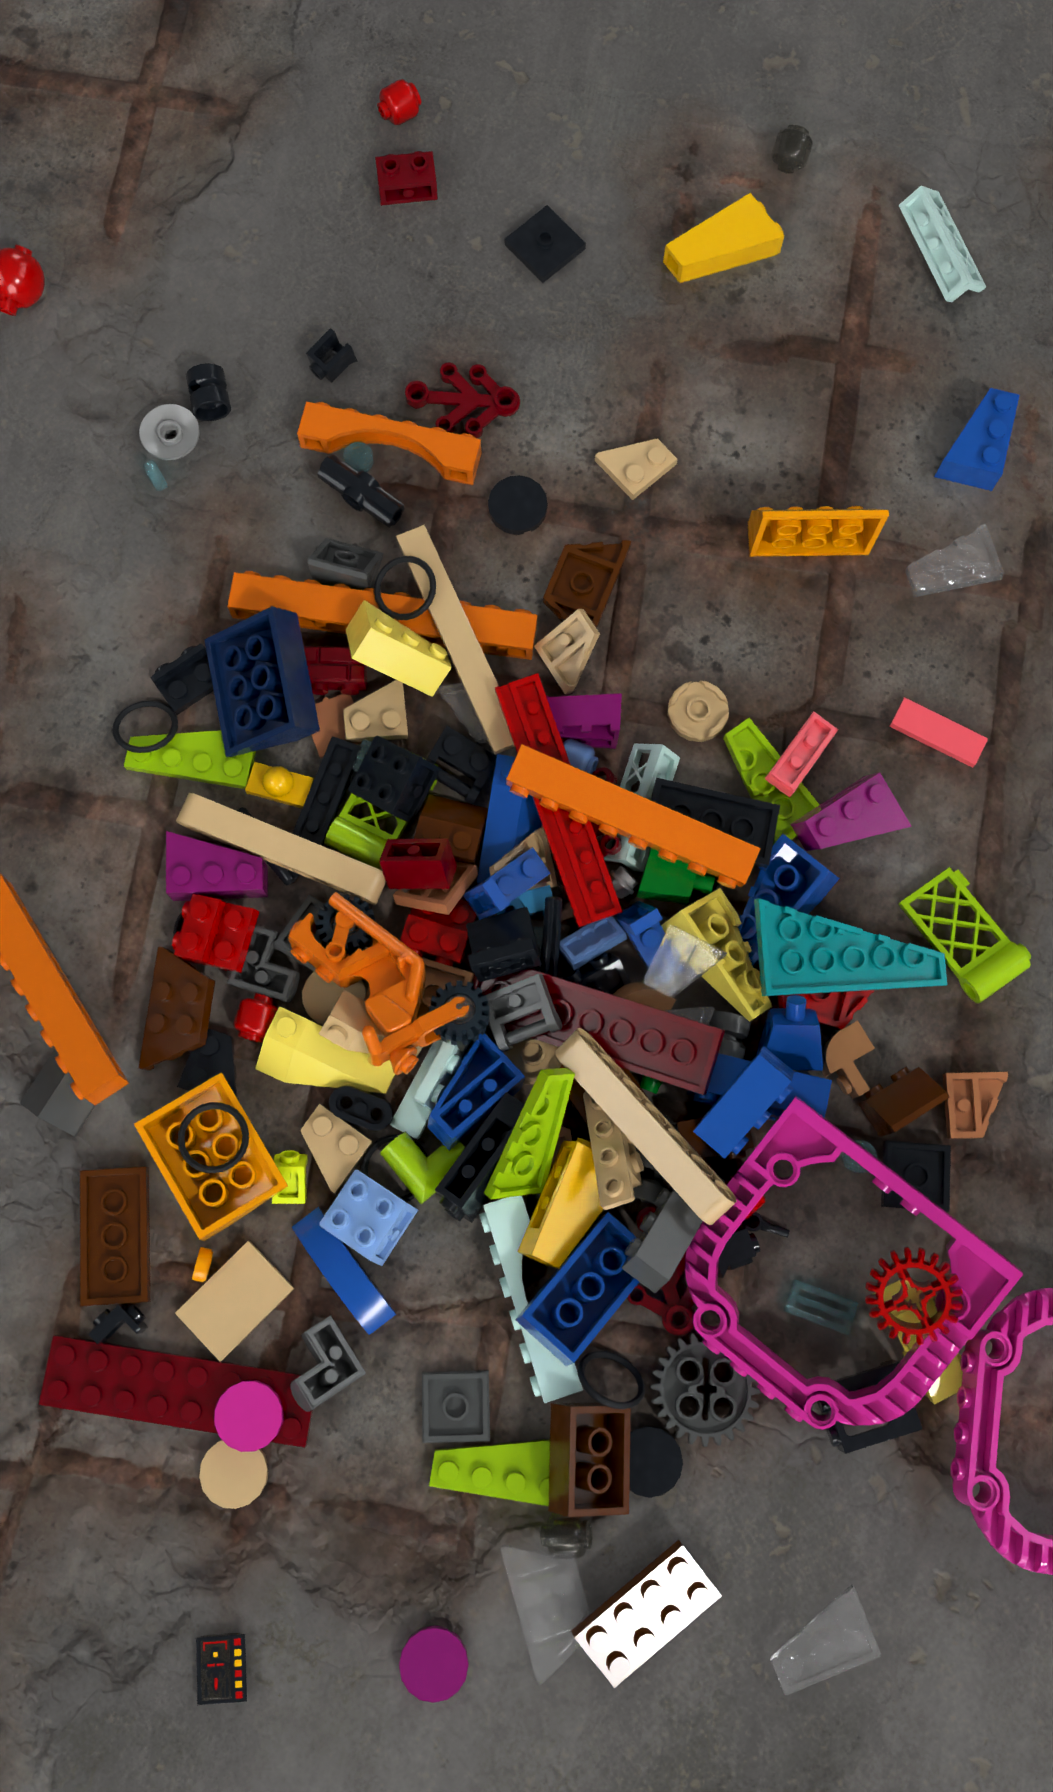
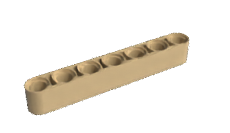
M188 793L176 819L178 824L248 854L261 857L265 861L352 897H359L360 900L373 905L377 904L386 883L383 871L194 793Z
M577 1028L555 1051V1055L560 1063L575 1073L574 1078L702 1221L713 1225L737 1202L730 1188L589 1033L581 1028Z

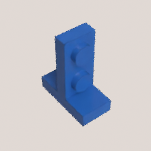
M532 847L489 878L465 892L463 896L479 920L505 909L510 905L511 901L551 873Z
M638 901L623 910L622 913L613 916L623 930L626 931L657 986H661L686 970L659 923L663 918L657 908Z

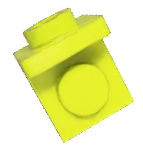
M294 1150L275 1154L273 1161L288 1187L272 1197V1204H305L307 1198L306 1166L308 1155L299 1154V1152Z

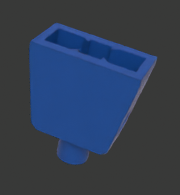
M790 995L786 1000V1008H772L769 1010L757 1052L764 1046L792 1070L823 1071L821 1032L816 1011L806 1009L807 1000L803 996Z

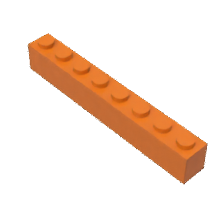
M523 744L506 778V785L511 787L509 791L517 796L527 798L528 795L538 798L540 799L539 804L549 810L557 811L560 808L570 812L569 818L579 823L587 824V821L599 825L598 830L606 835L616 837L618 833L629 838L628 843L642 850H646L647 847L659 851L658 857L671 863L679 860L689 864L687 869L701 876H705L707 872L718 877L717 882L731 889H735L736 885L742 887L746 884L761 849Z
M0 873V964L6 971L10 970L14 978L10 981L14 989L20 996L25 995L29 1002L25 1005L26 1010L35 1022L39 1020L44 1029L40 1031L42 1038L50 1048L54 1046L59 1055L55 1057V1060L65 1074L70 1073L74 1080L70 1086L75 1095L80 1100L85 1098L93 1105H97L129 1084L12 883Z

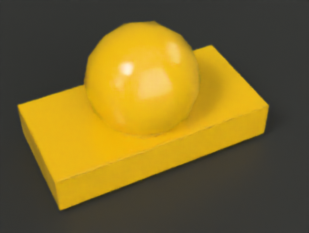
M254 762L245 792L302 809L314 778L290 772L282 766L272 767Z

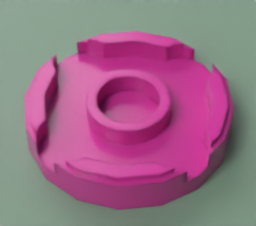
M257 1380L242 1381L229 1387L219 1398L215 1408L214 1425L219 1437L228 1447L240 1452H254L269 1445L278 1435L283 1424V1407L279 1395L269 1385Z

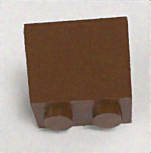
M429 794L420 814L414 839L448 838L455 861L476 865L486 827L488 808Z
M906 1066L890 1076L893 1082L883 1088L879 1083L864 1093L866 1099L860 1102L859 1106L878 1135L882 1137L895 1133L950 1097L920 1067L909 1071Z

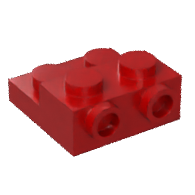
M192 894L191 900L186 901L182 907V918L185 919L182 929L175 933L172 940V947L175 950L174 955L185 961L241 973L259 911L250 907L226 903L221 899Z
M459 900L449 915L412 908L411 913L408 914L400 941L419 954L421 958L426 956L435 959V962L461 967L469 942L466 925L475 921L477 915L469 903L464 900Z

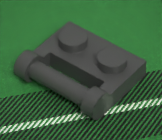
M536 974L486 995L489 1006V1023L497 1046L502 1052L512 1049L514 1044L547 1031L554 1033L562 1029L561 1019L554 1008L543 974ZM539 1010L542 1011L544 1019L509 1033L506 1031L504 1024Z

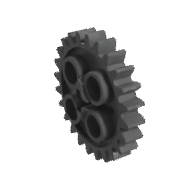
M694 1333L689 1334L688 1345L681 1338H678L677 1345L679 1349L677 1351L669 1346L665 1348L670 1356L668 1360L658 1357L657 1361L663 1366L662 1371H652V1374L660 1379L659 1383L650 1385V1388L659 1391V1396L654 1397L651 1402L662 1404L663 1408L656 1415L657 1417L666 1415L669 1417L664 1426L666 1429L677 1426L675 1437L681 1438L687 1432L689 1444L693 1445L697 1436H699L703 1447H707L709 1437H712L715 1444L720 1446L722 1441L721 1435L724 1434L729 1440L733 1441V1428L741 1432L745 1431L741 1423L743 1418L753 1421L754 1418L747 1412L748 1408H758L759 1404L751 1400V1395L759 1394L761 1391L751 1387V1382L756 1380L750 1375L743 1377L737 1373L729 1364L731 1360L720 1352L717 1355L709 1350L702 1342L703 1337L701 1342H698ZM703 1358L708 1359L707 1385L713 1386V1392H709L706 1395L708 1418L705 1421L702 1420L703 1393L697 1392V1385H703L704 1383ZM685 1361L693 1362L697 1369L696 1376L690 1381H686L680 1375V1367ZM720 1362L727 1364L730 1369V1376L724 1382H719L714 1376V1368ZM685 1396H691L696 1401V1410L690 1416L683 1415L679 1408L680 1401ZM721 1397L727 1399L730 1405V1410L724 1417H718L713 1409L715 1401Z

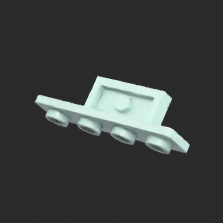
M440 1039L431 1045L390 1122L393 1128L401 1132L406 1131L409 1136L415 1139L420 1138L429 1121L432 1110L452 1076L455 1075L460 1067L462 1057L468 1045H463L462 1041H457V1045H451V1040L449 1039L446 1042Z

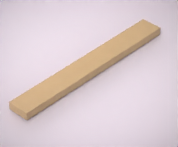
M425 525L397 535L396 539L403 555L417 557L425 561L435 575L436 594L428 610L494 754L496 755L513 748L514 744L495 693V687L499 685ZM407 562L424 601H426L430 591L429 577L422 567Z

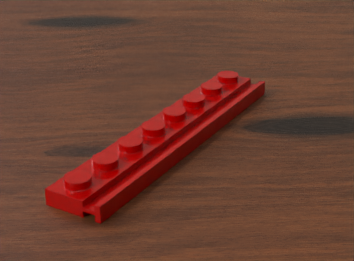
M536 673L510 682L507 685L495 687V693L516 753L518 754L523 744L570 765L539 674ZM532 796L578 928L622 913V908L591 822L587 821V824L579 823L569 818L570 812L560 808L557 811L549 810L539 804L540 799Z

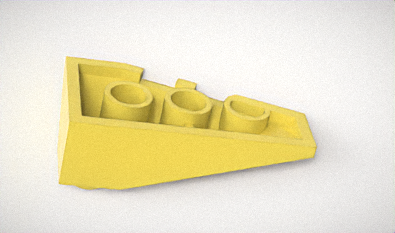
M721 888L679 911L663 923L661 927L677 954L750 1022L771 1008L772 1004L769 996L762 997L760 972L753 968L748 955L751 952L749 942H743L738 926L741 925L738 913Z
M279 1006L265 1034L256 1070L289 1084L331 1088L352 1086L365 1092L387 1093L395 1076L390 1060L384 1062L381 1066H373L368 1062L369 1053L349 1051L332 1043L330 1040L319 1035L323 1026Z

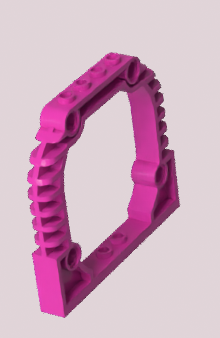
M797 1096L791 1101L727 1184L735 1195L737 1202L713 1225L702 1222L687 1248L685 1256L687 1285L690 1295L697 1306L693 1316V1324L695 1330L704 1338L703 1344L713 1353L718 1355L721 1352L731 1360L730 1366L741 1376L746 1377L750 1375L758 1382L757 1388L765 1396L772 1400L775 1397L786 1405L784 1409L793 1419L798 1422L804 1420L812 1427L822 1430L832 1427L836 1421L853 1426L879 1425L894 1420L911 1410L924 1397L966 1342L974 1338L1023 1276V1272L1016 1265ZM842 1151L875 1176L872 1182L887 1194L893 1190L903 1198L900 1204L915 1216L920 1212L952 1236L946 1245L948 1262L951 1266L949 1274L956 1273L959 1280L955 1284L950 1285V1287H960L963 1291V1295H961L962 1310L950 1309V1312L958 1317V1322L944 1321L950 1330L948 1334L942 1333L939 1328L935 1329L934 1331L938 1338L935 1342H932L929 1333L922 1334L924 1344L918 1345L916 1341L896 1368L878 1384L851 1392L829 1377L816 1376L806 1379L739 1324V1310L736 1302L726 1291L718 1286L717 1281L719 1257L727 1241L773 1184L778 1187L793 1185L800 1176L801 1167L822 1162H834ZM778 1160H787L792 1164L793 1173L789 1177H780L775 1173L774 1164ZM943 1289L935 1292L936 1296H933L937 1312L942 1304ZM708 1310L715 1311L720 1317V1323L710 1326L704 1322L702 1314ZM819 1400L825 1401L830 1405L831 1410L825 1415H818L812 1410V1404Z
M1040 1288L1013 1298L1001 1311L992 1317L986 1329H980L972 1340L969 1339L965 1344V1351L960 1359V1367L963 1371L962 1386L957 1393V1403L960 1407L959 1419L954 1427L956 1452L955 1458L951 1462L950 1471L953 1478V1493L956 1499L962 1504L971 1507L973 1518L990 1545L1002 1557L1018 1567L1036 1573L1053 1575V1535L1030 1532L1010 1514L1009 1484L1004 1474L996 1468L1004 1376L1012 1373L1020 1363L1023 1339L1046 1325H1053V1288ZM988 1340L992 1343V1351L989 1355L985 1351ZM976 1483H979V1494L973 1497V1487Z

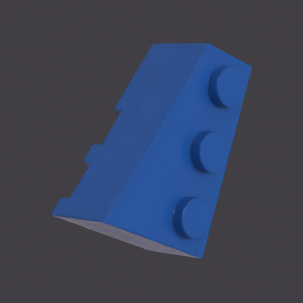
M990 388L947 453L934 477L992 491L1003 474L1020 395Z
M480 1033L479 1039L473 1043L469 1052L465 1055L460 1067L432 1110L427 1127L450 1151L487 1119L506 1092L514 1096L521 1090L525 1075L485 1033L483 1035Z
M762 1046L757 1052L756 1057L741 1071L737 1079L696 1125L693 1132L723 1158H726L731 1151L737 1155L749 1141L745 1137L748 1131L753 1126L759 1129L770 1117L771 1114L767 1109L776 1100L781 1104L793 1090L789 1084L792 1082L794 1071L766 1047Z

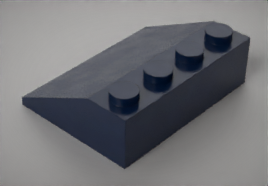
M271 606L204 639L226 757H233L298 741L320 731L297 613Z

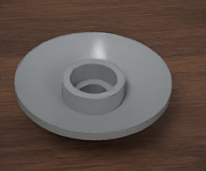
M164 404L146 414L141 422L139 435L143 447L149 454L162 460H176L186 456L195 448L199 440L200 428L196 417L193 416L190 410L177 404ZM172 434L177 435L173 439H167Z

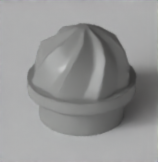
M622 866L616 871L613 869L610 871L609 875L617 897L622 899L629 894L632 895L634 893L633 888L639 884L635 878Z

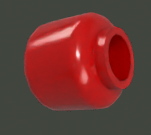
M399 79L381 89L379 94L380 102L377 103L378 111L384 120L389 119L392 124L401 125L417 116L419 106L421 105V98L412 82L408 83L403 79Z
M255 993L254 999L245 998L241 1000L233 1022L235 1029L239 1031V1037L263 1043L265 1034L278 1010L276 1006L272 1005L273 998Z

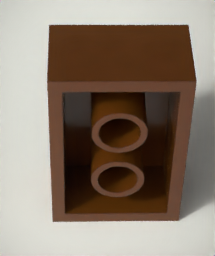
M599 1402L551 1403L549 1512L566 1517L629 1514L631 1408L614 1409Z

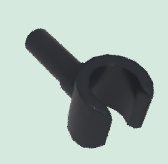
M757 1212L751 1216L759 1219V1225L756 1228L744 1225L749 1232L753 1233L762 1230L787 1238L790 1232L788 1229L764 1221Z

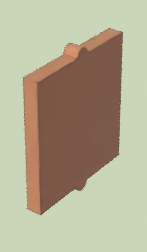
M341 694L330 699L324 697L322 702L315 704L320 731L312 734V738L320 759L324 757L332 736L346 741L343 709L354 704L351 695ZM364 741V742H350V743L359 745V744H362V743H365V742H368V741Z

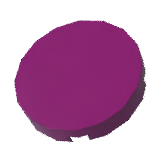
M441 1626L424 1627L412 1634L402 1649L399 1662L401 1680L408 1692L419 1700L435 1703L448 1700L460 1690L466 1680L469 1665L467 1649L456 1633Z

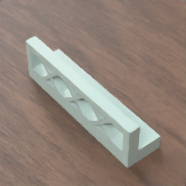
M924 186L917 188L899 204V207L945 300L953 302L967 290L980 293L986 288V285L940 193Z
M634 743L620 787L630 791L631 786L639 780L640 786L635 794L651 800L656 778L673 781L680 757L663 744ZM642 753H650L647 763L639 767ZM617 833V837L621 839L622 843L621 850L615 855L605 856L604 860L620 862L633 871L644 872L651 848L647 847L646 850L636 848L628 843L629 838ZM610 840L607 843L606 848L611 849L612 844L616 840Z

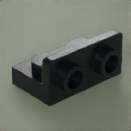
M202 643L186 648L179 658L171 663L162 664L156 669L155 674L150 677L176 715L214 691L207 652Z
M611 952L608 954L603 953L591 960L588 965L575 971L571 969L562 975V979L610 994H614L619 988L631 983L620 959Z

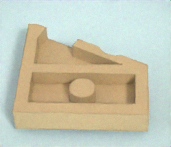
M395 680L343 709L345 739L347 742L373 741L375 736H380L386 740L408 738L402 682Z

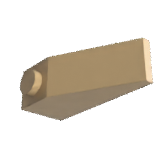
M343 990L319 1032V1035L346 1050L369 1053L362 1035V1029L365 1026L370 1025L374 1027L379 1042L385 1038L368 1017L365 1001L346 990ZM416 1047V1057L418 1056L423 1047Z

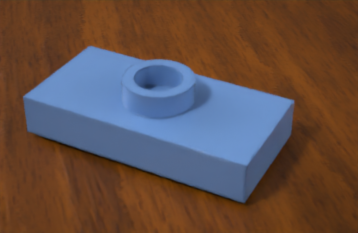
M613 916L585 925L560 940L559 953L575 971L626 940L627 935Z

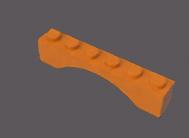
M306 401L297 432L301 448L327 454L358 444L377 443L393 445L422 457L444 479L469 485L474 484L481 457V439H477L471 434L462 433L459 435L447 432L439 427L427 428L418 426L411 421H394L379 414L372 416L362 414L352 408L339 409L331 407L324 402L312 403Z

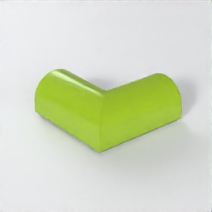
M405 1131L391 1141L380 1152V1155L418 1202L423 1204L436 1193L435 1188L465 1147L459 1142L449 1151L442 1144L426 1157Z

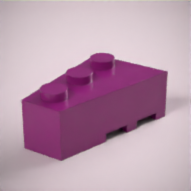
M622 693L546 696L562 742L571 738L595 748L616 749L620 732Z
M880 772L863 776L790 824L805 851L823 849L912 827Z
M166 831V894L173 901H190L192 894L217 899L268 897V866L263 858Z

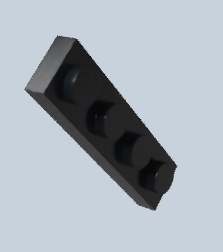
M332 736L292 834L324 846L326 834L335 819L362 752L361 746Z

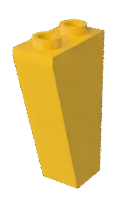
M749 193L666 244L663 263L677 281L683 283L775 256L781 251L785 235L781 226L774 222L767 214L764 205Z
M577 1138L576 1141L562 1142L517 1252L544 1265L560 1268L603 1211L600 1205L591 1142L582 1138Z

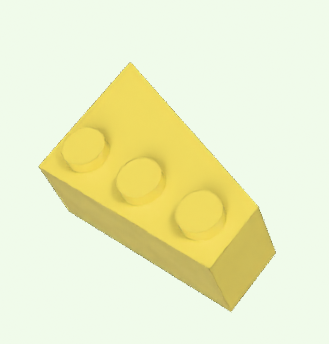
M363 600L346 628L352 659L433 697L452 668L448 653L442 646L429 642L365 600Z
M900 1280L885 1287L884 1302L892 1299V1296L900 1291ZM905 1280L908 1287V1297L905 1300L908 1302L911 1299L912 1303H916L918 1309L922 1311L919 1303V1294L922 1291L919 1289L916 1293V1289L911 1288L909 1282ZM933 1297L926 1304L930 1318L937 1313ZM894 1310L891 1312L902 1321L920 1323L916 1314L911 1310H901L899 1312ZM899 1331L897 1336L904 1349L902 1354L905 1356L915 1344L916 1335H910L909 1344H903V1332ZM959 1353L925 1394L934 1405L958 1393L959 1388L962 1386L963 1371L960 1367L961 1355Z

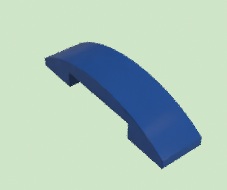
M317 1207L292 1226V1229L337 1295L368 1335H370L395 1316L396 1313L379 1289L374 1286L345 1244L320 1226L324 1213Z

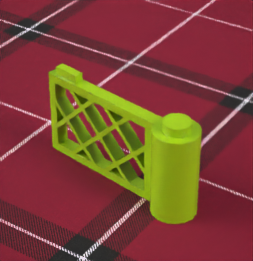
M437 780L434 781V783H433V785H432V787H431V789H430L431 791L434 789V787H435V785H436V783H437ZM352 793L340 815L332 822L326 834L324 844L382 871L379 860L387 839H399L408 822L400 820V818L395 816L398 825L393 834L391 835L381 830L377 820L393 815L386 811L375 814L371 803ZM367 802L371 816L358 819L350 815L354 805Z
M949 867L902 900L899 906L934 950L945 953V963L959 979L962 989L972 1001L979 1004L1030 968L1031 954L1021 943L1016 944L1008 939L966 888L970 883L959 869L953 872ZM946 878L955 888L954 898L937 896L938 884ZM932 889V895L925 894ZM917 899L931 901L930 915L917 914L910 904ZM936 902L953 904L952 919L934 917ZM958 905L972 908L975 912L974 923L957 920ZM933 923L951 925L950 940L937 939L932 933ZM956 926L974 929L972 944L955 942ZM979 930L990 931L999 942L992 947L977 945ZM954 948L971 950L970 962L962 968L953 959ZM976 951L983 952L978 957H976Z

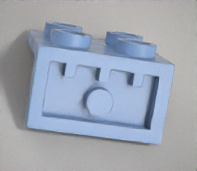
M354 1170L320 1221V1226L368 1260L383 1266L418 1212V1209L359 1170Z

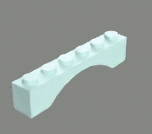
M507 1197L483 1205L485 1212L480 1213L479 1216L484 1232H492L495 1244L489 1246L494 1264H501L505 1277L499 1278L504 1297L511 1296L515 1309L509 1311L515 1331L521 1329L525 1342L519 1344L525 1364L532 1362L535 1376L529 1378L535 1397L542 1395L544 1403L583 1391L575 1363L565 1366L515 1320L528 1305L522 1281L523 1254L517 1252L530 1222L523 1197Z

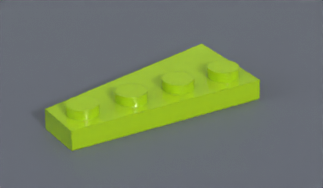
M748 718L726 733L723 740L751 799L780 805L773 845L782 834L793 840L797 835L790 824L818 807L819 803L802 782L789 798L765 780V777L778 761L780 755L753 721Z
M221 730L176 733L167 745L156 751L136 753L127 750L124 767L126 770L245 789L253 767L256 751L226 757ZM168 734L130 737L129 744L138 747L154 745L163 740Z
M570 1069L540 1070L484 1191V1194L491 1200L542 1193L548 1179L575 1073Z
M542 1439L529 1442L435 1449L429 1486L549 1506L550 1440Z

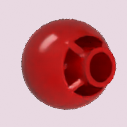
M15 245L14 248L0 249V311L11 316H16L19 308H29L34 305L42 296L45 287L44 272L40 263L32 257L33 252L20 245Z

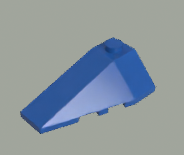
M497 754L477 884L491 876L490 866L542 825L532 796L528 795L527 798L517 796L510 792L511 787L506 785V778L516 758L513 756Z
M784 834L772 846L769 866L767 868L759 867L760 872L754 887L751 886L748 893L749 899L744 912L739 916L741 925L738 928L743 942H749L751 952L748 955L753 968L759 964L754 899L760 898L775 905L787 906L797 909L799 912L809 914L840 879Z

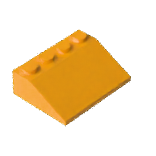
M829 506L817 509L790 507L786 510H773L770 507H761L757 510H752L748 521L749 557L869 555L889 517V510L863 509L861 506H851L847 509H833Z
M222 1072L134 1123L199 1240L206 1241L288 1187ZM210 1102L224 1103L238 1110L244 1117L249 1131V1144L241 1160L232 1168L219 1173H205L191 1167L183 1159L178 1146V1131L186 1115L194 1108ZM210 1109L199 1113L191 1120L185 1132V1145L189 1155L198 1163L206 1166H218L230 1161L237 1154L242 1143V1131L238 1121L233 1115L220 1109Z

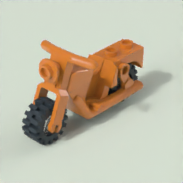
M335 892L330 897L329 902L327 901L324 904L325 910H319V920L316 919V924L313 914L309 913L303 920L297 921L291 928L288 935L292 948L290 952L301 963L309 962L316 968L315 972L327 983L333 981L344 989L362 979L368 982L370 996L365 1001L366 1012L385 1037L379 1042L374 1027L367 1025L362 1029V1035L369 1051L368 1062L371 1065L381 1066L384 1062L390 1060L394 1074L397 1076L402 1072L408 1074L418 1062L416 1047H426L440 1039L444 1042L447 1039L451 1040V1045H457V1041H462L463 1045H468V1040L472 1039L475 1042L479 1039L480 1033L482 1035L485 1033L486 1025L489 1024L488 999L486 995H482V990L479 987L475 990L473 983L470 982L467 983V986L462 985V981H456V986H452L451 982L445 984L446 989L444 990L440 987L436 991L437 996H433L431 999L429 1013L417 1018L426 982L424 961L419 954L375 922L373 910L369 909V904L366 901L361 903L359 897L355 896L354 900H350L349 895L342 897ZM316 931H318L321 944L314 938Z

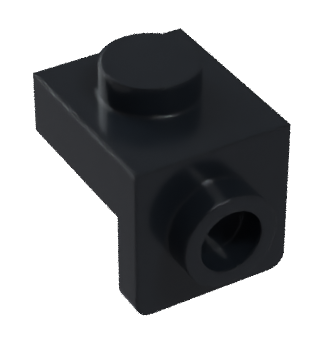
M126 1303L118 1304L112 1311L106 1309L93 1321L95 1328L88 1335L97 1344L104 1343L125 1323L136 1334L143 1333L148 1328L143 1322L146 1317L134 1304L130 1306Z

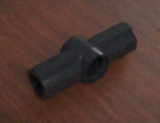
M335 455L327 456L321 463L320 469L317 472L318 478L338 491L345 502L359 512L366 511L388 528L399 521L405 509L404 504L381 489L379 483L370 474L362 470L357 472Z

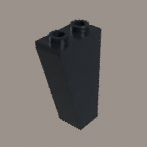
M507 1092L435 1188V1191L441 1197L439 1203L450 1216L459 1222L464 1217L472 1223L488 1199L484 1191L525 1105Z

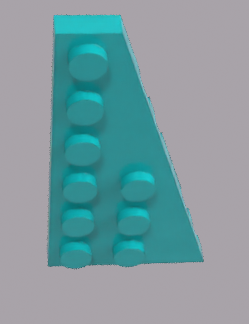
M760 898L754 899L762 997L947 985L945 953L911 943H903L881 934L866 932L861 928L821 916H812L799 912L794 908L769 903V901Z

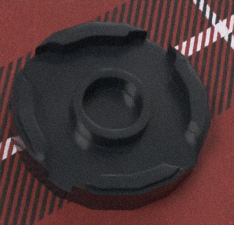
M520 475L507 477L499 481L490 492L488 499L489 514L495 526L505 533L521 535L530 530L532 532L545 520L548 509L546 493L541 485L532 478Z
M647 1425L635 1428L630 1431V1491L638 1496L648 1498L664 1495L675 1486L681 1476L683 1466L681 1449L672 1435L659 1427Z

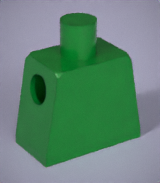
M651 848L636 897L672 903H688L692 890L710 894L715 877L707 874L701 876L687 869L689 864L676 860L675 863L668 862L657 856L659 851Z

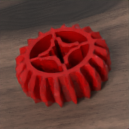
M904 1247L905 1258L899 1259L895 1250L890 1251L893 1263L889 1265L881 1257L878 1263L884 1271L880 1272L873 1268L870 1270V1275L878 1280V1282L869 1281L865 1284L867 1290L876 1292V1294L865 1297L866 1304L878 1305L869 1311L870 1317L883 1316L878 1321L877 1327L879 1330H883L888 1325H891L888 1334L891 1339L897 1337L899 1331L903 1332V1344H909L910 1335H916L917 1344L923 1345L924 1339L922 1334L929 1333L932 1342L937 1341L935 1329L939 1328L942 1333L948 1334L950 1330L944 1321L958 1322V1317L950 1312V1309L962 1310L963 1308L961 1302L952 1299V1297L963 1295L962 1288L950 1287V1285L955 1284L959 1280L957 1274L945 1276L951 1266L945 1261L937 1267L939 1255L935 1252L930 1255L928 1261L924 1260V1248L920 1247L918 1249L917 1258L911 1256L909 1247ZM907 1268L926 1270L937 1279L932 1282L930 1280L918 1282L910 1276ZM897 1273L901 1282V1289L892 1296V1299L884 1302L885 1286L889 1279ZM905 1280L909 1282L911 1288L916 1289V1293L919 1289L922 1291L919 1294V1303L922 1311L918 1309L916 1303H912L911 1299L908 1302L905 1300L908 1297V1287ZM943 1289L941 1307L930 1318L926 1304L930 1298L936 1296L935 1292ZM897 1310V1312L911 1310L916 1314L920 1323L902 1321L891 1312Z

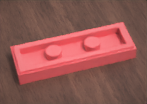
M905 697L889 726L972 768L976 765L988 738Z
M813 711L767 774L765 780L790 798L839 729Z

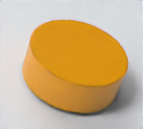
M200 1247L192 1280L203 1283L206 1281L214 1252L212 1249Z

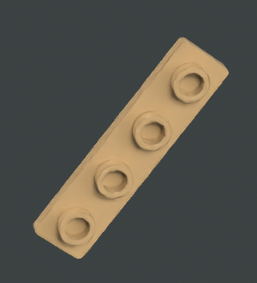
M584 1092L583 1098L600 1205L604 1210H608L634 1201L633 1188L642 1185L640 1172L644 1170V1166L639 1153L636 1152L635 1145L587 1092Z

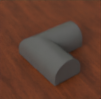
M255 925L242 972L231 971L227 984L290 1003L297 991L300 975L297 971L270 963L275 949L274 942L280 934Z
M331 1315L300 1335L318 1364L293 1380L290 1384L295 1401L306 1412H310L366 1374Z

